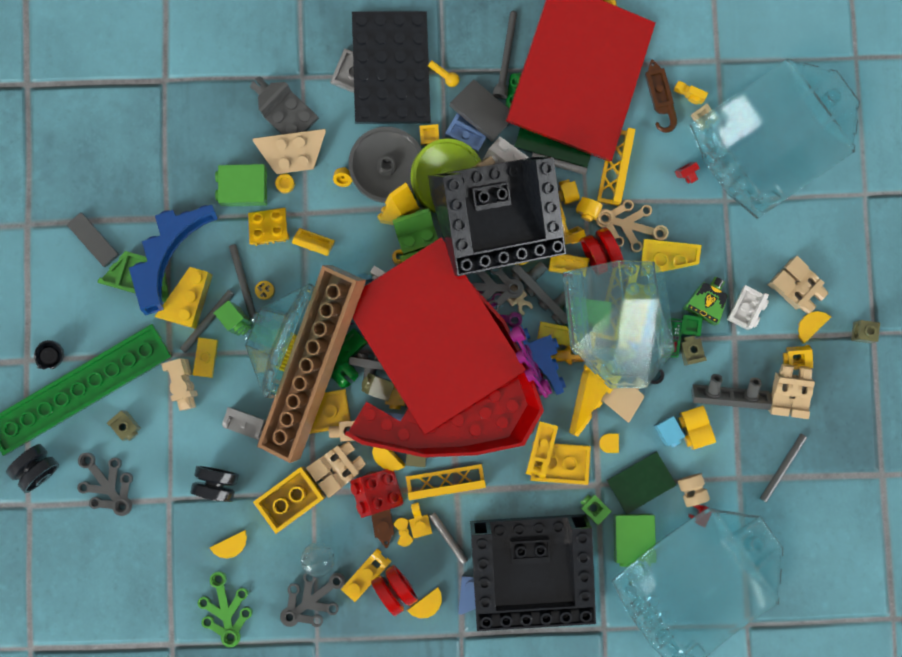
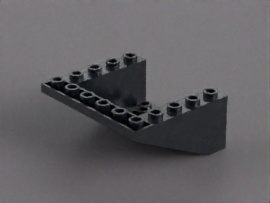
M530 157L428 175L432 201L455 276L566 254L554 157Z
M586 514L470 521L477 631L596 624L592 527Z

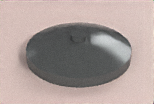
M377 127L367 131L358 138L350 152L349 173L353 184L364 196L381 203H385L389 194L404 183H407L413 193L411 167L421 147L410 134L395 127Z

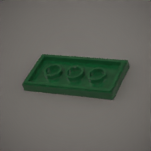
M521 127L515 143L517 149L554 157V159L586 168L591 156L588 153Z

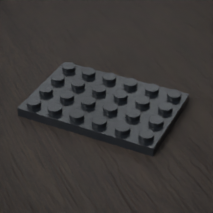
M427 11L352 12L355 124L430 123Z

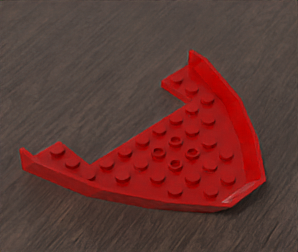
M474 287L514 352L520 351L519 346L516 342H513L510 336V330L505 320ZM523 362L522 364L525 367V369H529L527 364ZM523 372L426 435H424L409 409H407L403 418L399 421L368 402L365 403L350 430L346 431L345 435L362 445L424 458L481 455L524 446L544 409L534 380L529 382L525 372Z

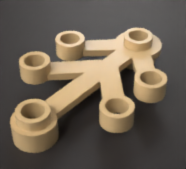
M625 200L622 205L611 211L602 209L597 220H595L598 226L601 228L607 227L615 239L621 240V245H618L619 248L623 246L624 239L618 235L614 225L621 227L631 244L630 249L633 253H639L643 248L642 243L637 240L633 231L651 235L655 240L659 241L665 240L669 234L667 227L663 225L653 228L635 223L638 219L651 215L652 207L650 205L642 206L639 211L624 219L616 218V216L624 211L630 212L634 208V203L631 200ZM625 203H630L631 208L626 209ZM643 208H648L649 214H645ZM607 216L608 221L603 222L601 217ZM661 231L663 236L658 237L656 232ZM638 244L640 246V249L635 250L633 248V245Z

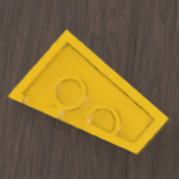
M643 239L639 277L699 264L702 245Z

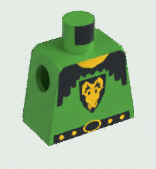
M714 277L710 285L705 282L700 284L682 309L697 317H703L704 321L714 326L719 324L728 298L726 293L720 291L725 281Z

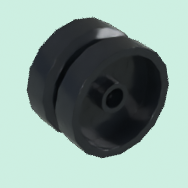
M41 444L26 450L6 470L7 475L12 480H19L18 487L24 493H29L39 487L59 467V463L53 457H46L48 452Z
M196 466L194 476L205 482L192 483L191 494L214 501L233 502L235 491L224 485H236L239 474L212 467Z

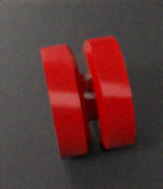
M607 227L597 230L595 237L589 234L580 239L586 258H589V264L597 276L607 273L609 266L615 269L624 264L621 250Z
M392 565L385 571L388 581L385 577L378 575L371 580V584L385 607L396 617L404 611L402 601L406 605L411 606L418 601V597L407 578L395 565Z

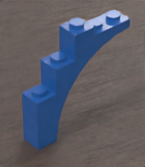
M204 205L199 207V209L185 211L177 216L174 210L162 211L160 214L155 215L160 236H152L142 241L147 262H139L129 267L139 307L145 316L164 310L162 281L166 266L182 241L203 225L218 219L213 205Z
M524 328L526 340L522 342L524 345L527 344L529 346L533 361L537 363L540 371L550 382L555 394L563 393V388H566L565 382L562 377H558L556 372L559 369L556 359H551L552 355L558 353L556 349H559L556 338L552 339L551 335L529 343L528 339L531 338L527 328Z

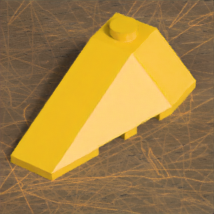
M404 183L389 194L385 201L386 206L382 207V212L378 214L377 218L380 223L394 225L393 220L397 219V217L415 213L420 209L407 183Z
M591 357L583 366L584 371L581 375L569 433L577 437L591 420V412L600 408L603 404L602 397L606 392L611 393L623 373L621 369L599 358Z

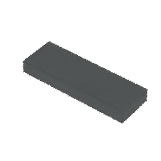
M80 212L67 224L103 267L108 266L119 256L116 250L83 213Z

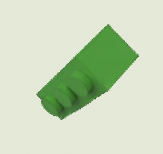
M229 300L214 312L229 332L238 336L247 334L254 324L240 306Z

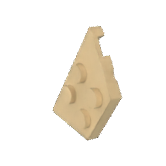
M326 129L253 138V142L276 174L312 170L315 168Z

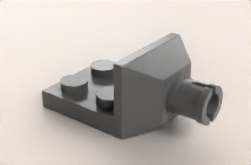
M259 76L255 80L260 86L254 81L251 83L250 88L259 95V111L281 134L307 131L319 119L291 91L286 82H276L268 85Z

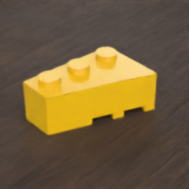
M189 267L164 302V310L158 311L155 317L196 329L213 275L207 271Z

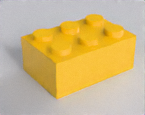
M302 466L253 503L275 534H277L325 499L326 496L306 468Z

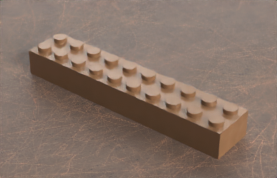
M322 265L257 447L289 463L301 459L364 288L365 279L333 265Z

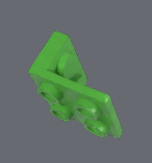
M429 208L419 209L415 213L401 215L393 220L403 255L420 251L438 240Z

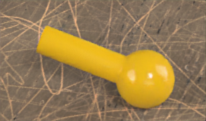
M433 60L430 61L428 67L442 76L447 86L456 87L459 84L460 78L457 73H449Z

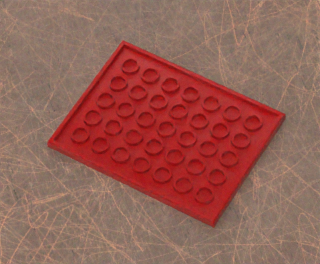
M545 0L506 122L611 162L656 22L603 0Z
M442 237L364 286L353 315V320L424 435L526 370L523 364L518 361L516 353L467 276H455L447 247Z

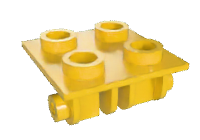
M286 208L248 213L249 244L258 246L265 244V242L268 245L271 241L272 244H275V241L286 242V240H289Z

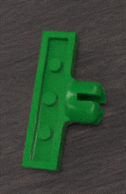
M354 328L345 336L330 377L341 388H347L351 385L345 378L346 376L354 382L358 378V372L352 365H349V359L367 344V341Z

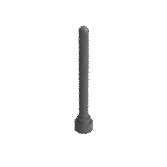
M516 11L510 12L499 83L496 84L493 90V96L500 99L508 98L509 89L507 88L506 81L517 19Z

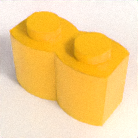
M704 406L679 413L678 422L681 429H685L686 436L684 440L687 447L695 450L716 443Z

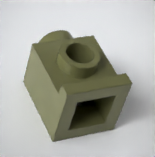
M695 336L683 338L684 342L680 343V350L684 366L707 361L701 338L696 339ZM692 346L696 348V353L691 352Z
M121 410L107 422L108 426L114 430L122 441H131L138 435L137 431L141 429L125 410ZM123 423L126 425V429L124 431L121 429V425Z

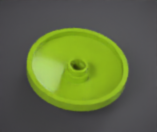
M439 139L426 145L419 151L411 167V185L415 196L425 208H429L430 211L436 213L430 193L428 175L471 168L481 161L480 157L469 145L456 139Z

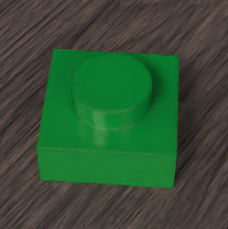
M682 315V335L700 337L703 317Z

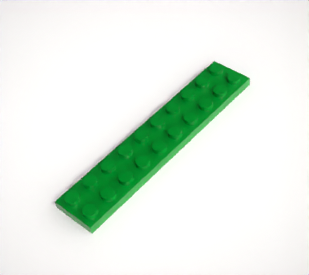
M154 324L140 330L1 412V454L6 456L172 358Z

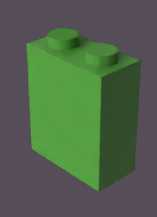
M264 164L218 165V171L215 172V180L218 182L215 198L222 207L267 206V168Z
M613 514L614 561L619 563L621 567H630L631 563H639V566L644 567L651 566V563H656L655 515Z

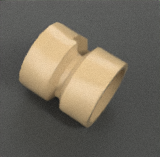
M702 473L690 475L677 481L680 490L685 493L683 499L686 507L696 506L711 500L707 489L703 488L705 482Z

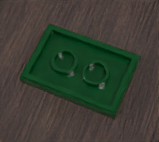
M657 451L606 480L626 514L676 486L675 481Z

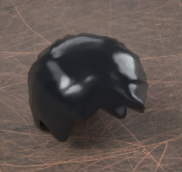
M53 340L40 342L34 352V360L38 369H55L64 358V349L58 342Z

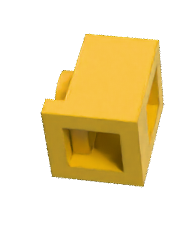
M810 345L786 347V353H783V363L792 365L794 370L800 369V366L813 368L812 348ZM800 354L798 358H793V355Z

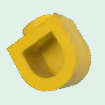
M568 179L559 182L560 190L558 193L560 202L563 201L566 205L580 200L575 181L570 182Z
M582 197L577 204L576 212L582 215V219L592 222V220H597L603 205L593 199Z
M395 386L389 401H385V405H389V409H401V406H405V402Z

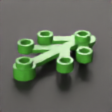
M217 571L210 576V584L217 590L220 608L212 604L207 596L201 597L197 604L199 608L206 609L223 620L224 628L215 623L214 618L210 615L205 616L201 624L204 628H209L219 634L223 645L234 647L240 641L241 635L239 631L241 627L252 616V609L244 607L240 611V617L232 625L231 618L242 600L248 597V590L246 588L238 589L234 600L228 606L224 587L227 577L225 573ZM218 575L222 577V582L216 581ZM239 591H244L245 597H240ZM202 599H205L207 601L206 606H203L201 604ZM243 610H248L249 616H244ZM205 619H210L211 625H206ZM228 634H233L234 640H229Z

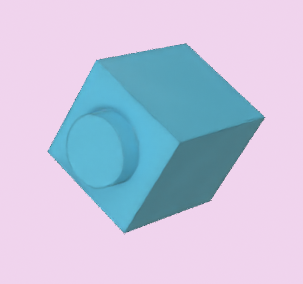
M670 416L654 425L665 446L671 445V447H675L682 443L681 439L685 435L674 416Z

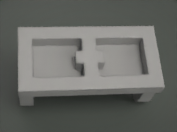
M228 407L222 426L223 428L260 440L266 420Z

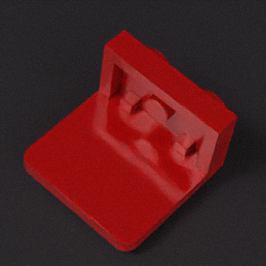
M386 469L350 481L351 492L355 496L356 508L361 518L403 505V498L394 471Z

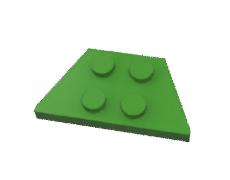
M125 251L119 257V260L109 268L110 270L102 278L98 279L97 283L135 293L129 267L139 262L145 263L147 258ZM164 273L162 281L163 302L169 297L166 273Z

